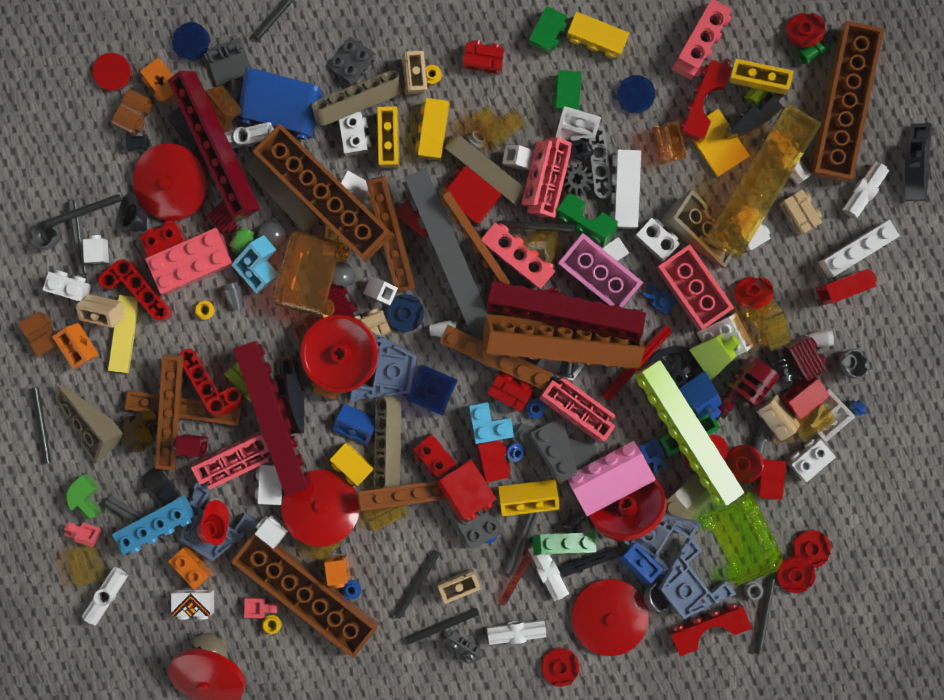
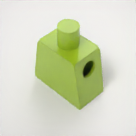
M719 334L695 345L689 351L711 380L737 356L733 349L739 346L740 342L734 335L726 339L722 334Z

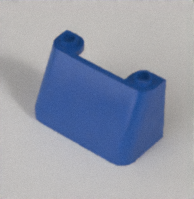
M246 67L237 117L241 123L251 125L252 122L256 123V121L261 123L270 122L272 126L276 127L281 124L285 129L295 133V137L307 140V137L313 138L316 126L312 103L323 98L324 93L316 85Z

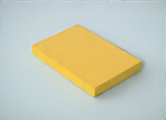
M718 108L707 115L711 120V124L703 142L700 143L692 140L716 177H719L750 156L738 137L732 139L724 138L728 133L726 129L729 123Z

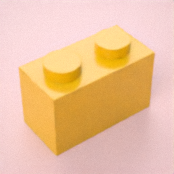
M348 442L330 459L332 462L331 466L337 472L342 471L346 475L345 479L351 485L356 484L359 486L374 469V466Z

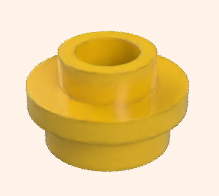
M436 65L425 67L427 83H438L442 77L440 68ZM434 71L436 75L430 77L429 72Z
M200 301L195 307V314L203 320L210 319L215 311L213 304L209 301ZM203 307L208 308V312L206 314L202 312Z
M268 615L262 621V628L268 634L277 633L282 625L280 618L276 615ZM269 621H274L275 627H270Z

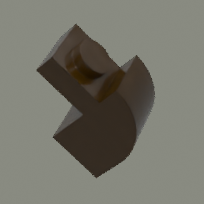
M144 410L136 416H127L124 420L122 436L129 453L145 451L155 441L149 427L158 419L156 411L147 412Z

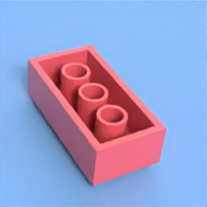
M218 228L209 230L145 258L162 295L171 294L232 267L234 262L223 234Z
M690 244L655 268L698 331L705 329L734 308Z

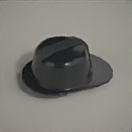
M128 193L122 199L119 207L121 230L124 233L128 231L144 232L147 230L148 212L138 204V199L134 193Z

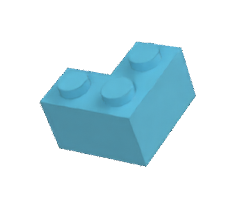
M264 235L251 242L232 263L233 268L256 294L269 287L279 276L278 272L267 261L277 249Z
M488 402L469 405L476 444L514 437L510 417L491 420Z

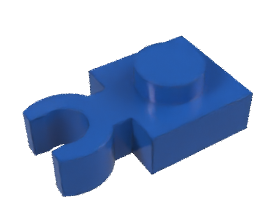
M648 284V287L652 289V293L648 295L643 292V297L652 298L653 302L650 305L664 315H667L678 300L664 289H661L658 293L653 284Z
M653 438L638 446L647 464L653 462L652 469L654 473L659 474L657 470L659 464H662L665 470L668 469L666 462L660 459L665 454L657 438Z

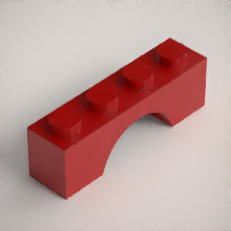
M712 59L709 65H704L701 75L704 77L701 83L697 82L693 93H696V97L694 100L691 99L686 110L689 111L687 118L683 117L679 128L682 131L680 135L700 143L703 142L711 124V120L706 116L703 109L704 97L713 91H722L725 88L733 67Z
M731 603L724 610L709 612V616L703 618L700 616L690 620L691 623L685 625L681 623L673 626V630H670L669 633L678 655L681 657L698 650L701 635L710 628L722 627L729 630L734 636L752 629L744 607L740 603Z

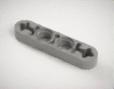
M599 125L597 131L601 132V135H599L598 141H603V144L592 145V143L596 142L595 137L588 138V143L592 145L593 150L601 148L604 152L601 158H597L594 155L590 158L594 195L596 198L603 200L610 196L612 188L605 129ZM599 166L603 167L606 171L603 177H599L595 173V169ZM607 179V182H603L604 189L608 190L604 196L601 192L597 191L600 189L601 184L600 182L596 183V180L602 181Z

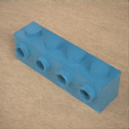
M183 495L113 533L112 536L123 555L128 552L132 555L141 550L140 546L147 543V545L158 541L157 536L161 534L167 536L175 531L174 527L188 525L192 522L191 518L196 514L186 496Z

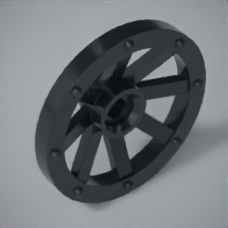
M682 346L667 347L658 351L646 365L647 367L651 363L661 360L678 389L695 378L687 376V374L696 365L699 366L701 373L704 372L689 351L690 349ZM675 353V369L662 357ZM681 353L693 359L683 370H681ZM677 375L681 377L680 382H676L675 377Z

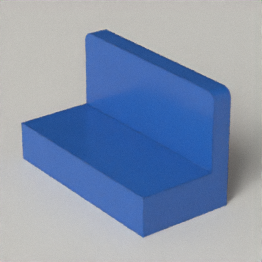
M344 404L335 421L333 431L368 446L375 429V416Z
M636 542L624 554H619L617 557L643 584H651L663 571V568Z

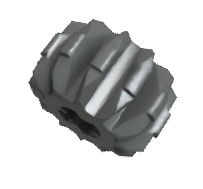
M577 164L575 170L574 166L570 165V171L566 170L564 178L566 183H563L562 188L568 187L566 194H569L572 190L573 195L577 196V191H579V194L583 196L584 190L589 191L591 189L588 185L593 184V180L587 178H590L592 173L585 174L588 169L586 166L583 170H580L581 165ZM574 176H577V179L578 177L581 179L578 185L576 184L577 182L575 184L572 182Z

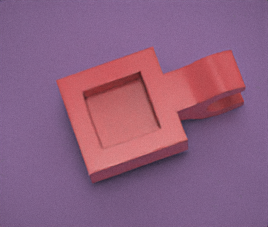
M68 522L64 528L66 530L64 534L66 537L74 538V542L90 547L94 546L101 534V528L87 523H82L79 527Z
M264 597L245 598L244 618H264L265 613H277L279 611V603H265Z

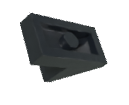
M154 467L142 476L147 492H153L163 506L181 495L161 469H155Z

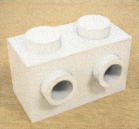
M357 112L340 119L339 124L345 155L352 156L369 153L368 147H371L370 136H366L365 129L368 128L367 118L363 117L361 112Z
M56 270L55 273L48 272L43 287L44 291L77 301L84 300L90 293L92 284L86 283L85 278L75 275L74 279L67 277L68 273Z
M810 439L804 444L805 448L801 452L797 451L789 458L790 461L787 463L804 482H808L836 458L821 439Z

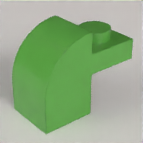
M88 474L81 475L69 487L67 503L71 510L80 508V512L84 517L93 519L101 511L89 498L100 487Z

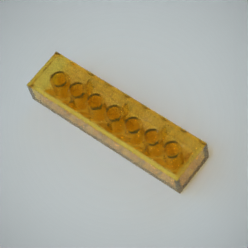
M789 103L786 104L703 240L736 260L741 258L822 123Z

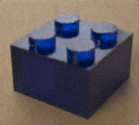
M422 364L407 400L443 415L458 379Z

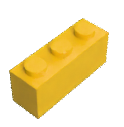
M576 11L566 38L573 44L580 45L581 43L586 45L590 51H601L610 59H619L630 33Z
M735 59L730 83L787 95L794 71Z
M426 98V103H422L421 115H424L423 122H419L418 133L421 134L420 141H416L415 152L418 153L419 158L436 161L442 160L449 101Z
M397 106L377 107L380 169L399 168Z
M556 479L498 486L502 516L559 510Z

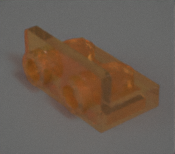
M222 85L205 90L224 133L230 131L233 117L242 114V109Z

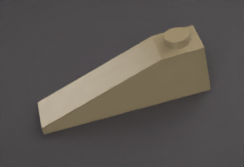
M691 189L667 210L660 222L680 240L688 245L690 244L693 249L721 268H725L734 253L724 235L720 234L716 228L715 219L711 218L706 209L708 207L706 203Z
M62 384L58 386L55 395L58 404L67 418L71 417L74 426L72 429L75 434L79 432L84 442L81 445L95 464L98 463L119 444L123 434L121 428L111 418Z
M693 472L666 495L667 505L665 514L693 521L697 520L711 495L707 488L701 484L697 472Z

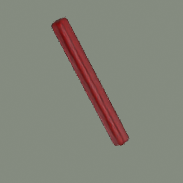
M664 325L647 343L640 367L672 333L668 326ZM625 368L602 395L610 401L639 368Z

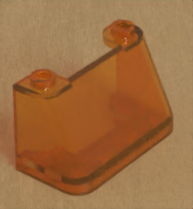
M294 231L288 241L274 294L275 305L321 318L331 316L334 313L335 307L333 301L327 298L337 261L344 262L349 257L350 247L343 242Z

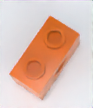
M158 57L140 72L144 76L142 80L148 88L152 86L155 90L153 95L160 103L164 102L169 105L176 100L167 81L173 74ZM160 80H163L164 84L162 86L160 85Z
M79 323L65 327L52 336L72 369L83 366L99 356Z
M188 545L168 561L194 590L213 574Z
M348 554L328 557L324 562L327 586L333 585V588L344 587V584L351 577Z

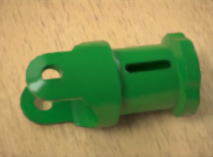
M819 42L812 47L800 49L797 51V55L803 64L808 65L813 58L821 56L828 51L834 43L824 47Z

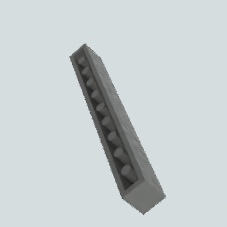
M424 168L405 176V182H402L406 193L410 192L413 200L410 203L414 212L418 210L421 216L418 219L422 230L425 228L429 236L425 238L429 247H434L436 254L433 255L437 266L442 265L444 272H441L442 278L445 283L449 282L451 289L448 292L452 301L456 300L459 305L456 310L460 319L463 317L465 319L466 325L463 327L466 333L483 340L484 323L488 313L428 171Z

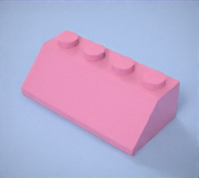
M582 233L558 263L611 306L618 305L623 307L643 283V281L584 233Z
M632 441L577 470V474L567 481L586 516H589L655 481V477L636 443Z

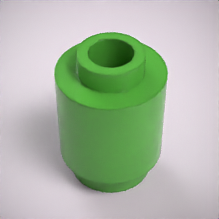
M240 226L229 244L232 247L231 252L240 255L253 242L254 232Z

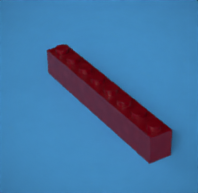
M179 71L167 80L232 219L248 218L261 208L196 71Z
M492 281L487 303V311L636 342L641 340L646 313L637 309L631 310L618 305H606L599 301L592 302L579 297H567L560 293L553 294L540 289L533 290L520 285H509L505 282Z
M253 341L234 348V354L285 497L308 489L311 478L308 472L305 473L303 465H305L302 454H298L296 449L298 442L295 435H291L290 428H292L289 417L285 418L283 412L285 405L283 400L278 398L277 391L279 389L276 381H272L270 376L272 369L269 362H265L263 355L266 352L263 344Z

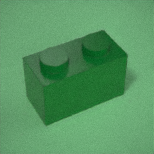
M546 6L529 39L528 45L548 55L551 50L555 51L560 41L557 37L559 33H564L568 25L565 22L567 15Z
M559 70L557 76H554L553 87L556 88V95H552V106L555 107V112L562 113L564 106L579 110L581 71Z

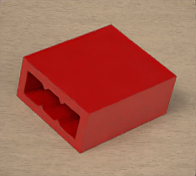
M465 166L463 169L459 168L453 176L455 177L454 181L451 184L448 182L444 187L451 193L465 216L478 226L498 202L502 194Z
M868 268L818 286L816 291L821 304L827 305L877 287L875 283L877 279L874 272Z
M472 460L436 482L460 522L464 520L469 522L478 516L476 512L479 510L486 511L494 506L492 502L496 500V497Z

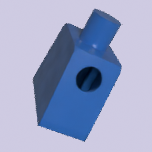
M705 371L679 388L696 417L703 418L708 414L711 419H715L720 415L721 411L717 407L722 402Z

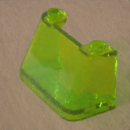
M751 492L742 494L727 506H718L702 514L701 523L703 527L709 531L714 530L730 563L727 575L735 586L778 571L783 562L781 550Z

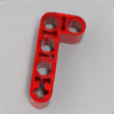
M120 259L99 276V284L105 289L116 290L122 284H125L155 320L167 321L172 317L171 307L132 262ZM124 264H127L128 271L123 274L121 268ZM112 276L113 284L108 286L107 279ZM139 278L141 284L138 288H135L133 283L135 279ZM148 293L153 295V300L150 303L146 301ZM158 308L164 309V311H163L164 316H160V315H159L161 312L159 311Z
M190 348L183 349L180 352L179 356H184L183 367L213 417L221 418L242 406L244 397L238 388L230 387L219 393L196 352ZM191 357L195 365L191 366L187 358ZM197 372H203L201 378H194V375ZM206 388H212V392L210 394H203V391ZM238 394L239 397L236 401H229L231 395ZM215 404H221V408L218 411H212V408Z

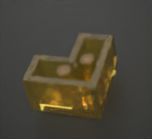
M488 105L472 116V122L495 151L526 126V122L515 108L501 119L496 117Z
M773 299L764 307L748 309L746 311L750 322L753 321L756 328L760 331L761 335L758 337L763 346L766 345L770 351L792 342L785 313Z

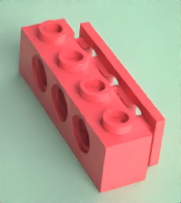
M710 0L674 63L672 70L689 80H692L694 76H699L703 69V66H701L703 60H708L713 51L710 49L713 43L717 44L722 35L720 33L722 27H726L732 18L729 16L732 9L716 0ZM701 37H704L707 42L701 40ZM691 53L696 54L698 58H693Z
M558 137L536 141L521 205L528 206L527 213L541 218H555L573 143ZM543 152L541 159H539V153ZM535 171L538 172L537 177H534ZM530 190H534L532 196H529Z
M495 222L481 239L487 249L533 287L541 290L554 274V266L546 259L542 261L538 257L539 253L533 248H526L523 245L524 241L520 237L510 235L508 233L509 229L504 224L500 223L498 225ZM501 239H506L509 242V246L502 248L498 242ZM520 251L523 253L524 258L517 260L514 258L513 253ZM529 264H537L538 271L531 272L528 268Z
M561 377L557 383L552 380L538 398L599 444L605 442L615 428V425L610 420L614 419L616 415L564 377Z
M262 430L193 462L191 469L199 484L209 481L207 487L210 490L269 462V449Z

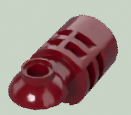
M749 355L727 384L728 391L725 395L721 396L718 394L722 404L717 408L721 413L715 419L718 421L720 417L723 419L727 417L735 406L732 401L736 396L753 407L758 406L779 379V374L763 361Z

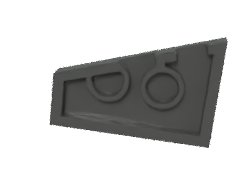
M563 417L530 433L529 437L559 483L577 474Z

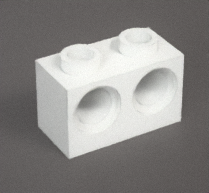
M651 218L634 237L657 259L663 262L680 243L677 241L678 237L674 233H668L663 228L662 222ZM647 228L655 230V237L647 235ZM665 240L669 243L670 247L668 250L661 248V241Z
M271 515L270 517L266 516L256 526L258 531L255 535L270 547L275 548L289 531L285 523L275 515Z

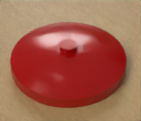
M165 143L151 147L139 158L134 169L133 186L137 199L147 212L162 220L177 221L192 216L202 207L208 194L209 179L205 165L195 152L180 144Z
M336 314L318 320L308 329L302 341L301 361L303 368L316 385L327 391L344 393L361 387L371 378L378 364L379 349L374 334L365 323L349 315Z
M322 469L309 471L311 483L308 489L286 497L284 494L282 517L288 531L301 543L312 547L332 546L344 540L354 529L359 517L358 495L353 485L344 476L334 471Z
M655 479L650 484L589 516L594 527L603 536L617 541L635 540L649 534L660 524L666 511V496L662 486Z
M604 578L591 582L580 591L573 603L571 620L577 638L587 649L603 656H617L629 652L640 643L646 633L649 616L644 599L635 587L620 579Z
M188 649L181 651L174 656L168 670L169 678L175 688L192 700H240L246 687V680L240 668L228 658L209 650Z

